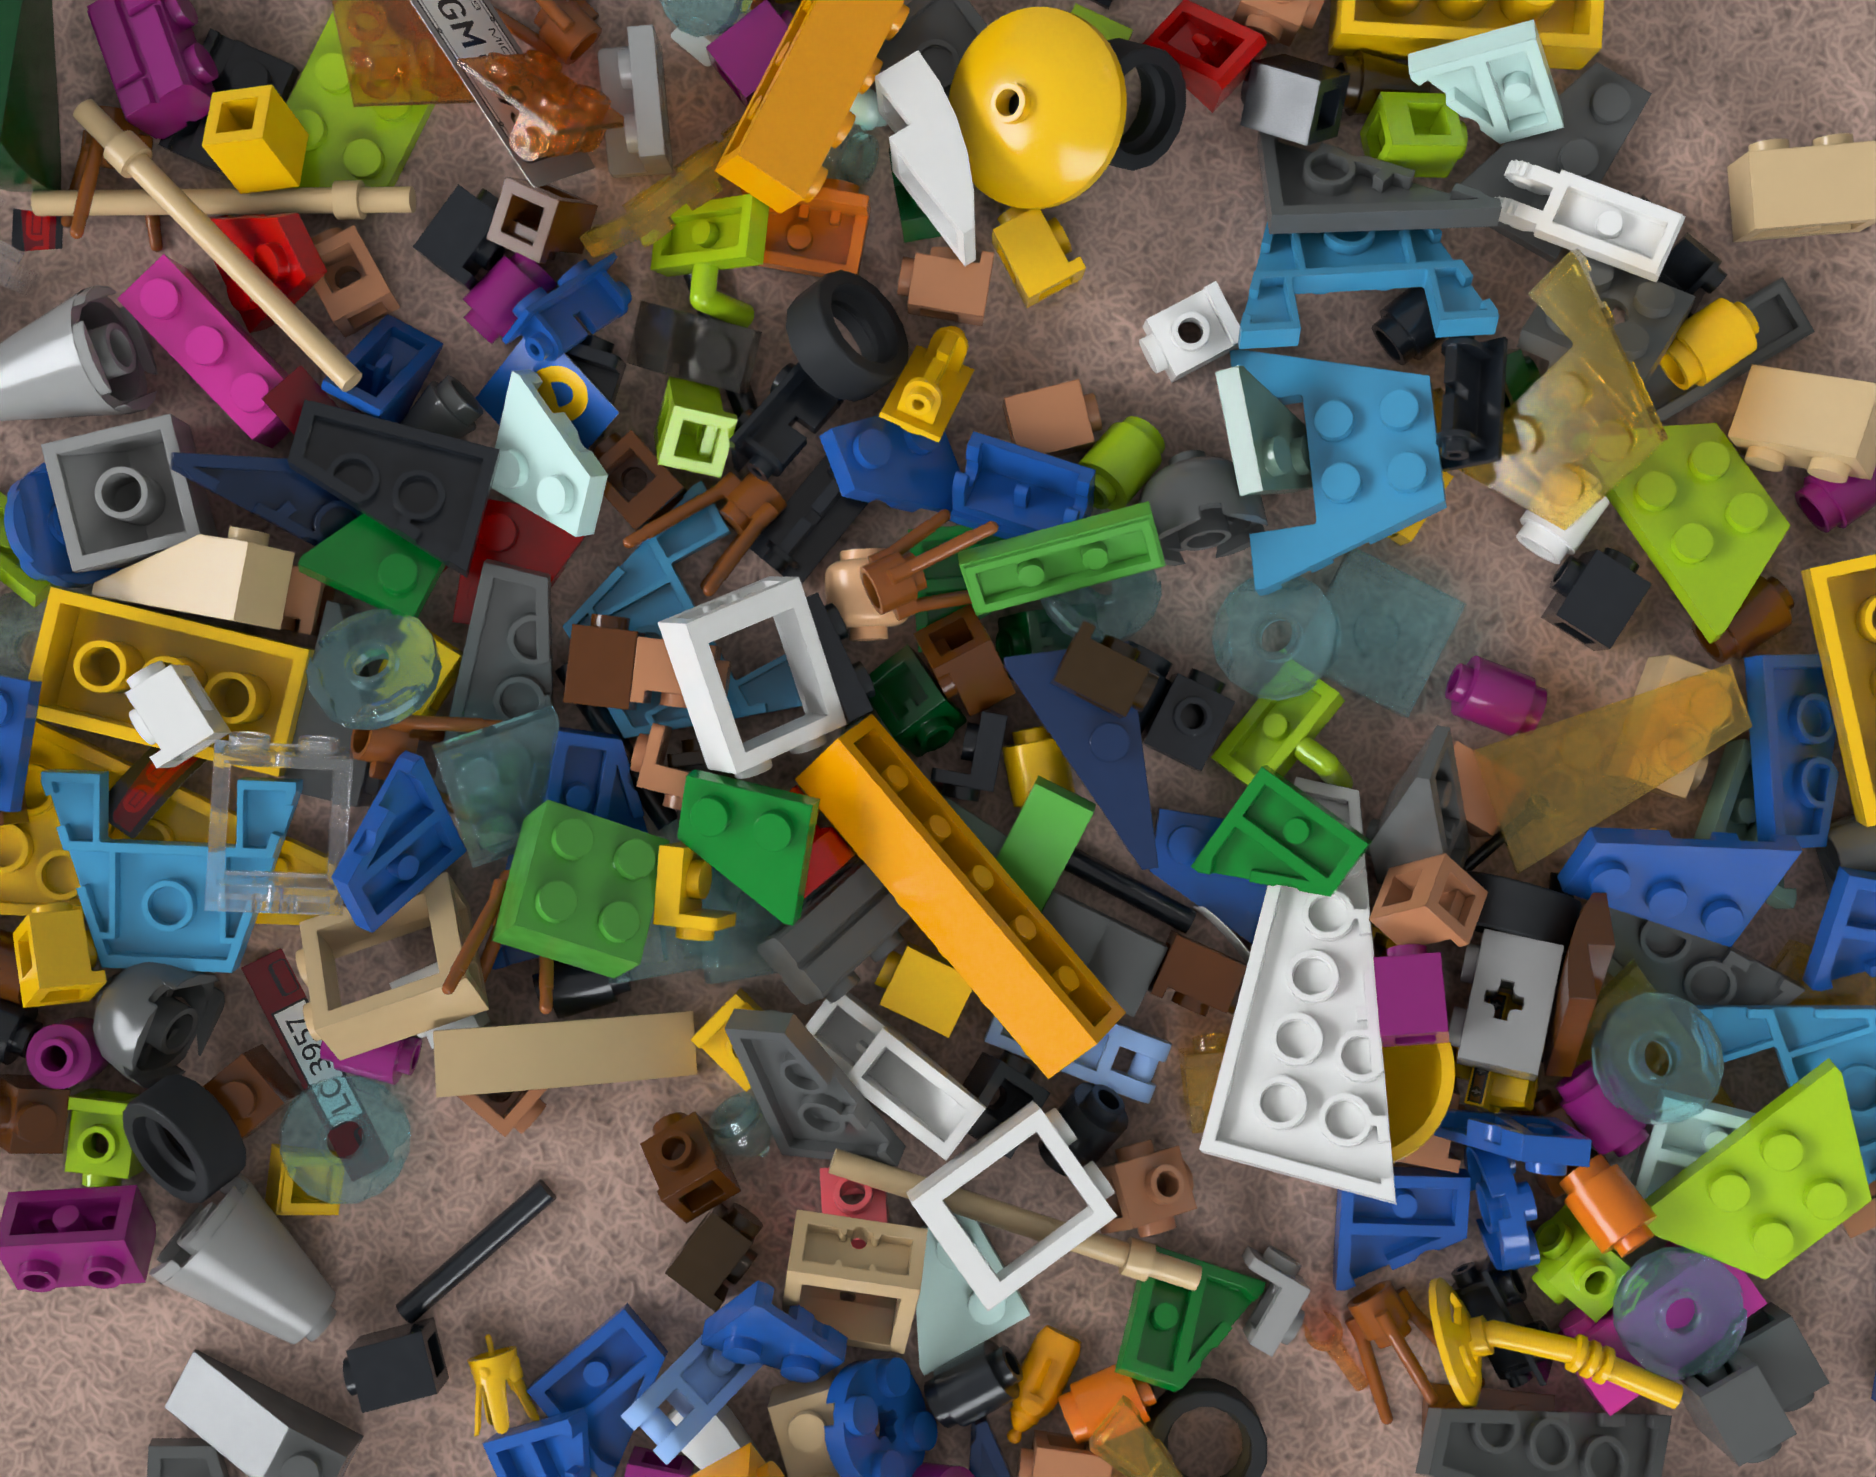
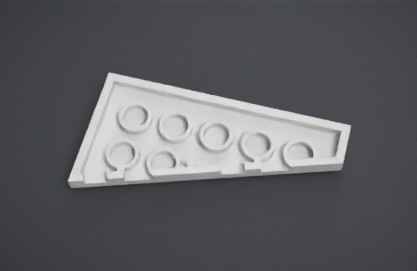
M1296 777L1295 786L1363 834L1359 790ZM1365 853L1336 893L1331 897L1302 892L1297 888L1288 886H1267L1199 1150L1205 1154L1397 1205L1383 1046L1380 1037L1374 971L1372 924L1369 921L1371 912Z

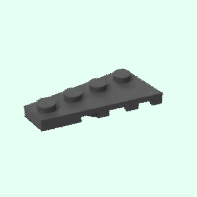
M486 559L482 567L449 717L503 720L507 722L508 729L503 733L446 731L434 782L438 790L486 815L489 820L488 823L521 830L524 818L541 804L554 730L551 574Z
M1429 1407L1415 1473L1426 1477H1662L1672 1415L1614 1413L1609 1416L1607 1413Z

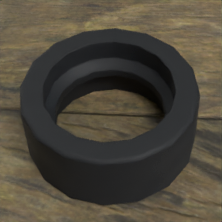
M1114 38L1107 41L1117 55L1123 75L1125 76L1134 67L1137 69L1141 80V102L1135 120L1129 130L1122 135L1116 153L1109 165L1135 171L1151 166L1169 150L1180 132L1186 110V83L1179 64L1166 50L1121 38Z
M843 270L825 274L798 295L787 309L786 331L792 351L803 370L815 383L836 398L856 402L870 397L898 377L908 363L909 344L903 323L892 304L878 288L858 274ZM834 317L852 334L860 348L861 355L844 339L835 323Z
M1466 871L1488 891L1474 931L1483 933L1485 928L1564 945L1563 952L1567 953L1582 908L1579 900L1548 888L1484 872Z
M180 1074L165 1076L129 1102L123 1111V1129L129 1145L141 1165L161 1187L174 1197L187 1203H203L238 1176L246 1166V1149L240 1131L231 1116L213 1094L190 1078Z
M1191 1378L1182 1389L1176 1392L1166 1390L1157 1399V1404L1152 1405L1149 1412L1151 1421L1144 1423V1451L1154 1477H1189L1184 1475L1172 1463L1168 1453V1435L1174 1422L1182 1414L1198 1407H1214L1226 1412L1238 1424L1242 1434V1451L1236 1465L1228 1473L1220 1477L1262 1476L1267 1465V1436L1253 1404L1236 1387L1215 1378Z

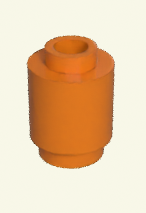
M1602 1154L1590 1159V1167L1579 1166L1559 1183L1567 1195L1564 1203L1602 1254L1616 1249L1621 1258H1623L1654 1236L1648 1225L1657 1218V1215L1619 1165L1614 1164L1610 1166Z
M1116 1364L1071 1383V1391L1058 1396V1401L1077 1445L1091 1439L1096 1445L1151 1421L1147 1407L1157 1404V1400L1150 1384L1115 1373Z

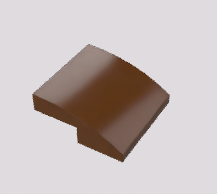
M1593 893L1583 907L1576 922L1556 986L1543 1048L1545 1076H1572L1588 1025L1590 1024L1615 949L1607 893Z

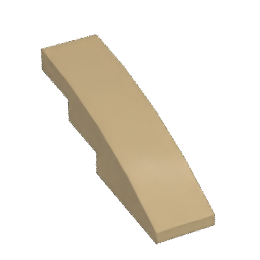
M669 1012L434 1030L436 1098L697 1075L696 1046L690 1040L695 1034L694 1012Z

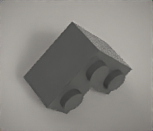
M1772 1302L1763 1306L1668 1375L1670 1380L1683 1386L1681 1399L1697 1428L1739 1467L1747 1462L1759 1463L1774 1456L1781 1449L1782 1442L1797 1434L1785 1412L1795 1411L1804 1407L1812 1401L1815 1391L1829 1384L1826 1375L1793 1317Z

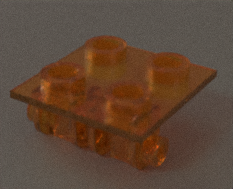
M331 0L354 107L477 103L410 0Z
M527 50L524 54L511 55L491 52L488 56L457 59L456 65L520 111L513 131L510 133L509 144L511 149L524 160L531 161L545 156L559 157L577 152H592L600 146L607 129L624 127V116L610 107L611 100L608 96L591 86L574 82L561 72L563 68L561 63L546 53L537 50Z

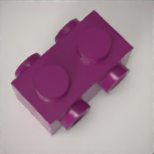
M137 1185L8 1192L0 1220V1260L17 1290L26 1289L33 1292H48L55 1288L78 1286L109 1289L120 1284L146 1283L156 1238V1223Z

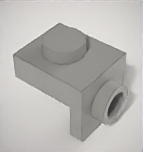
M1247 1246L1242 1254L1247 1267L1269 1280L1270 1283L1242 1330L1250 1345L1273 1357L1280 1343L1288 1345L1297 1335L1305 1316V1312L1301 1310V1307L1311 1289L1303 1277L1298 1275L1302 1265L1292 1257L1272 1246H1268L1264 1254Z

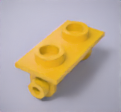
M947 326L937 329L927 349L916 345L879 417L899 425L909 433L922 435L939 443L975 370L963 365L969 344L965 333L959 327Z

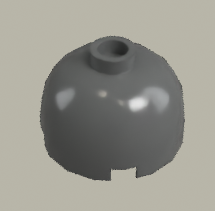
M1189 450L1171 457L1168 461L1169 465L1155 473L1142 490L1138 504L1147 501L1150 503L1165 564L1169 566L1185 564L1180 551H1198L1217 546L1216 558L1245 550L1250 547L1249 534L1265 532L1263 525L1268 526L1261 495L1239 496L1233 462L1222 457L1206 456V453L1201 450Z
M156 962L136 964L113 975L99 991L94 1015V1037L101 1055L123 1076L143 1088H150L165 1076L182 1075L186 1071L176 1065L186 1057L196 1034L198 1055L201 1056L223 1011L225 1004L224 992L214 987V982H218L219 979L210 972L187 971L172 965ZM175 997L183 998L188 1003V1005L176 999Z

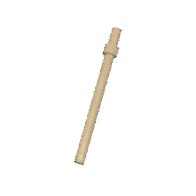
M87 99L76 107L73 117L104 148V158L122 177H133L343 392L351 390L358 384L362 378V373L152 160V150L133 131H123L92 99Z
M338 180L333 182L332 187L285 188L240 194L236 188L181 189L206 215L333 213L337 220H364L367 213H414L416 210V193L413 186L365 187L362 180ZM144 189L95 190L89 216L169 214ZM34 190L31 195L32 211L35 216H74L73 212L79 190Z
M838 1148L835 1149L828 1171L829 1174L907 1199L909 1198L906 1192L927 1178ZM961 1188L944 1199L953 1214L1037 1241L1043 1240L1066 1223ZM1095 1232L1071 1250V1252L1118 1266L1119 1274L1143 1282L1148 1277H1152L1195 1291L1202 1276V1266L1156 1252L1155 1244L1131 1236L1125 1242Z

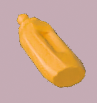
M1046 1325L1036 1335L1021 1365L1023 1380L1018 1382L1019 1397L1012 1401V1406L1009 1410L1011 1412L1013 1428L1008 1431L1007 1439L1014 1444L1021 1441L1022 1432L1029 1430L1034 1425H1038L1040 1419L1047 1416L1056 1407L1058 1396L1062 1395L1080 1357L1082 1342L1050 1325Z

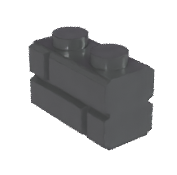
M859 859L845 866L803 904L801 918L793 926L783 923L757 945V951L775 973L782 976V981L800 1003L808 1005L826 998L832 1004L848 993L860 981L859 976L854 970L869 956L875 963L880 961L904 940L898 929L911 917L897 903L894 896L866 863Z

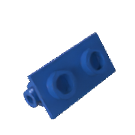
M615 252L593 266L587 259L578 262L557 281L559 287L549 294L543 287H539L524 297L512 310L518 319L502 338V341L508 344L522 335L526 340L525 348L532 359L538 362L543 360L553 362L584 341L589 335L575 319L576 316L593 335L617 318L625 315L628 311V304L632 300L631 292L623 282L614 281L607 272L618 258Z

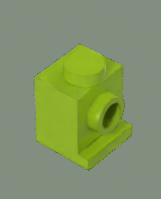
M1380 92L1360 131V138L1364 156L1415 170L1414 177L1447 178L1457 160H1460L1465 154L1468 132L1466 124L1459 119L1458 113L1446 105L1445 93Z
M669 376L654 430V441L659 465L721 478L730 448L729 439L734 434L738 419L736 414L723 410L719 387Z
M89 1088L69 1097L67 1110H72L65 1172L81 1173V1184L86 1187L122 1186V1178L130 1179L144 1171V1167L131 1149L123 1129V1111L129 1102L140 1094ZM97 1133L104 1135L108 1140L109 1147L107 1153H99L95 1150Z

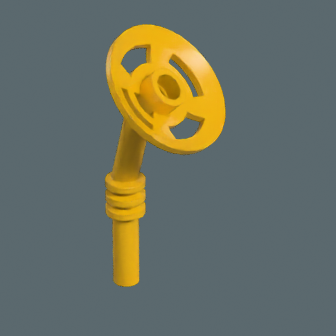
M1438 1277L1431 1279L1429 1283V1307L1439 1354L1453 1392L1460 1404L1466 1409L1478 1405L1482 1388V1357L1494 1354V1347L1564 1362L1565 1370L1572 1373L1578 1371L1579 1376L1586 1379L1591 1377L1593 1382L1600 1385L1604 1384L1607 1380L1671 1409H1675L1681 1401L1683 1395V1386L1616 1357L1615 1349L1607 1345L1602 1347L1600 1342L1593 1339L1589 1341L1588 1337L1582 1334H1577L1572 1338L1498 1320L1487 1321L1483 1315L1471 1318L1466 1306L1445 1279ZM1450 1303H1451V1305H1452V1307H1453V1309H1454V1312H1453L1454 1322H1452L1451 1310H1450Z

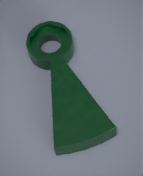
M0 0V189L10 192L61 190V150L52 0Z

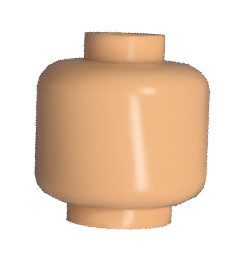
M885 548L840 551V561L831 564L825 570L826 605L833 603L836 606L846 629H850V641L887 640L888 627L898 626L908 619L907 617L898 621L893 610L880 615L871 604L862 584L860 567L869 564L868 556Z

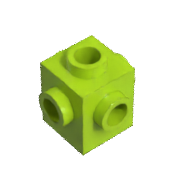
M1566 1204L1550 1220L1543 1223L1534 1235L1539 1249L1540 1263L1535 1265L1538 1270L1531 1276L1532 1280L1556 1304L1560 1306L1568 1298L1595 1323L1642 1278L1624 1257L1621 1258L1616 1249L1602 1254Z

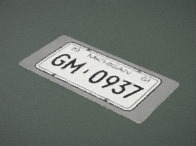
M410 0L533 187L537 188L596 168L569 121L489 0Z

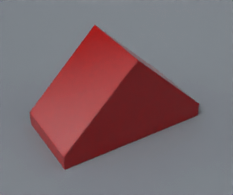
M1183 0L1142 44L1166 50L1179 64L1186 83V89L1213 113L1245 79L1247 73L1251 70L1252 61L1260 59L1267 41L1261 33L1194 2Z

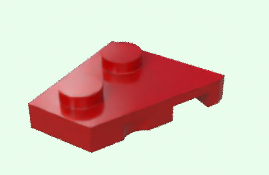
M279 213L269 216L266 214H248L238 217H228V215L209 217L293 304L303 297L328 272L299 213ZM214 261L226 285L228 298L233 307L239 311L249 333L265 330L273 326L275 322Z
M488 499L468 578L460 574L452 622L470 625L482 567L486 559L551 574L552 587L564 571V566L586 536L575 537L520 504Z

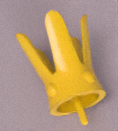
M486 1334L485 1340L488 1352L480 1353L467 1360L476 1385L474 1437L479 1435L481 1429L482 1397L487 1423L493 1425L499 1434H504L508 1431L510 1421L506 1381L510 1389L517 1394L528 1417L533 1421H540L534 1402L526 1391L527 1387L523 1381L524 1375L521 1363L517 1356V1346L494 1350L492 1337L490 1334Z

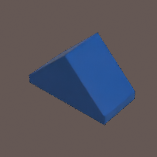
M387 314L346 356L362 373V378L358 384L351 390L343 392L326 376L323 379L321 389L372 417L400 424L409 412L443 347V343Z

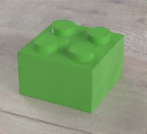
M547 799L523 820L491 941L613 979L633 969L641 963L653 914L659 845L669 844L670 840Z

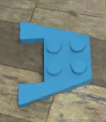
M1267 221L1258 263L1249 289L1247 305L1240 323L1238 345L1239 349L1298 346L1301 324L1295 294H1326L1329 292L1360 290L1387 291L1395 288L1423 287L1436 338L1495 334L1499 313L1490 298L1482 300L1471 285L1473 274L1463 260H1453L1440 242L1442 237L1440 229L1269 234Z
M1241 349L1230 351L1231 367L1244 366L1282 404L1289 405L1303 402L1316 523L1249 534L1255 591L1259 596L1269 595L1283 588L1281 584L1308 571L1314 573L1334 563L1335 558L1367 542L1371 545L1447 508L1440 447L1436 445L1438 430L1432 383L1429 375Z
M702 481L694 484L683 495L684 498L676 507L707 491L705 484ZM713 503L655 537L642 542L629 558L608 576L563 625L569 639H571L572 624L590 626L591 614L630 618L629 631L644 633L647 638L663 639L658 625L659 621L696 607L674 565L731 534L716 504ZM715 641L709 643V645L717 646ZM786 654L738 680L735 679L732 671L730 673L727 699L734 719L802 707ZM652 691L651 704L637 703V710L608 708L624 738L637 737L640 733L650 734L653 723L670 726L672 730L692 727L693 724L687 708L660 705L661 692Z
M48 769L41 772V783L45 795H51L61 825L56 827L63 850L70 852L81 886L76 888L102 968L127 969L130 966L144 962H156L172 965L187 971L232 973L240 967L302 793L303 779L243 777L238 779L236 844L111 839L108 836L109 771Z
M1695 1005L1686 1008L1708 1067L1774 1047L1787 1085L1790 1088L1826 1059L1830 1058L1843 1076L1868 1185L1876 1180V1005Z

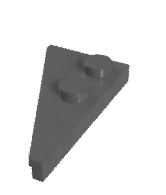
M1260 131L1258 133L1257 150L1269 234L1497 227L1502 209L1500 198L1489 197L1478 189L1455 183L1451 194L1413 183L1415 170L1369 156H1354L1346 153L1342 148L1322 142L1318 150L1311 152L1278 142L1279 137Z

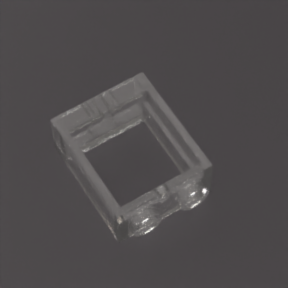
M235 731L229 733V741L215 740L204 911L343 916L344 901L331 877L348 847L354 761L350 747H339L340 740L338 738L323 735L300 736L298 744L270 743L271 735L254 731ZM231 765L332 770L326 873L224 869Z

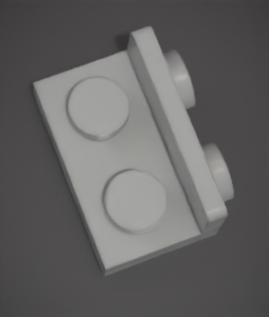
M653 24L627 27L629 46L603 48L598 52L608 171L613 178L674 173L662 46Z

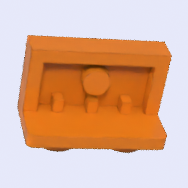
M826 178L820 191L809 203L801 201L781 214L769 207L763 265L755 266L821 278L825 274L839 270L859 275L871 212L870 197L865 194H859L860 187L854 183ZM741 189L742 195L749 194Z

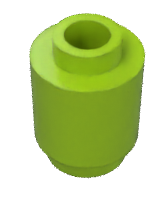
M1128 416L1123 422L1113 423L1078 463L1079 465L1096 470L1093 507L1101 510H1117L1126 507L1161 465V454L1165 450V442L1159 431L1146 420L1136 416Z

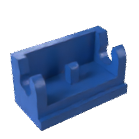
M973 431L966 449L967 463L965 472L956 471L952 486L953 510L950 514V522L975 529L989 521H995L999 528L993 536L1008 539L1091 516L1094 504L1096 470Z

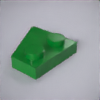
M1156 1246V1252L1202 1266L1201 1280L1195 1291L1152 1277H1148L1145 1282L1136 1281L1115 1373L1176 1392L1186 1385L1202 1366V1361L1210 1351L1216 1348L1233 1329L1231 1326L1246 1308L1264 1292L1266 1282Z

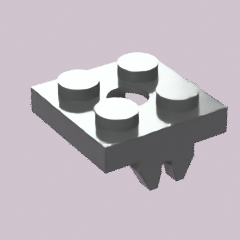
M1573 251L1521 329L1517 347L1550 361L1547 371L1552 386L1556 390L1561 391L1570 378H1575L1580 382L1579 398L1585 402L1602 393L1606 385L1639 398L1675 339L1678 330L1688 318L1696 296L1659 281L1657 283ZM1596 305L1599 317L1607 320L1615 307L1619 306L1625 311V322L1616 324L1613 327L1602 326L1591 318L1589 310Z

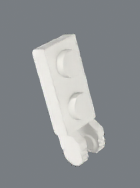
M1516 159L1509 162L1504 174L1505 178L1519 188L1527 189L1539 195H1550L1544 210H1539L1510 198L1498 197L1502 206L1499 217L1500 222L1521 231L1534 232V237L1656 283L1686 218L1681 213L1565 170H1561L1559 174Z

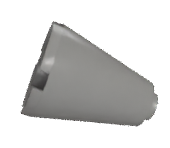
M99 285L83 289L0 342V421L133 414L146 410L155 401L157 391L147 394V381L144 373L146 371L153 375L158 374L148 334L145 328L125 307L119 308L108 297V295L118 292L109 286Z
M239 1173L238 1176L219 1190L226 1196L218 1205L211 1202L206 1207H203L200 1204L159 1254L157 1260L162 1264L151 1269L149 1275L166 1287L294 1345L304 1337L312 1342L325 1331L336 1315L337 1311L331 1306L336 1293L251 1181Z

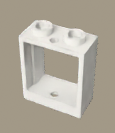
M769 576L658 622L709 770L732 773L736 779L750 778L771 769L773 766L772 758L789 750L791 754H800L819 748L827 742L825 734L847 725L799 577ZM773 616L805 715L742 743L709 643Z
M1033 1100L906 1192L913 1207L987 1311L991 1310L1117 1217L1106 1201L1115 1193L1114 1189L1093 1161H1090L1084 1167L1078 1162L1068 1147L1077 1140V1137L1055 1107L1045 1114ZM1036 1132L1088 1206L1005 1268L995 1273L947 1206L944 1199Z

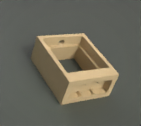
M448 872L441 873L373 933L356 926L346 906L299 922L303 949L296 951V963L303 982L309 988L310 1002L303 1005L304 1020L311 1037L315 1041L323 1040L340 1061L489 1010L478 950L455 991L450 995L442 992V985L450 972V968L473 928L470 905ZM431 926L439 973L342 1006L335 963L336 958Z
M797 1210L781 1310L788 1314L790 1306H802L811 1312L817 1321L830 1325L848 1337L847 1346L904 1354L921 1291L928 1229ZM860 1238L865 1241L866 1246L862 1249H856L852 1246L851 1241ZM844 1293H850L854 1296L855 1300L853 1302L843 1301L840 1299V1296Z

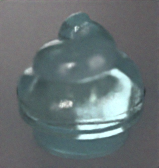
M854 123L844 141L837 148H830L822 166L828 169L827 178L848 181L858 186L866 184L872 177L878 162V140L875 136L868 134L863 125Z
M741 1092L731 1096L721 1103L711 1115L709 1126L714 1131L715 1144L726 1155H742L747 1158L758 1155L765 1157L768 1155L772 1132L757 1099H753L749 1093Z

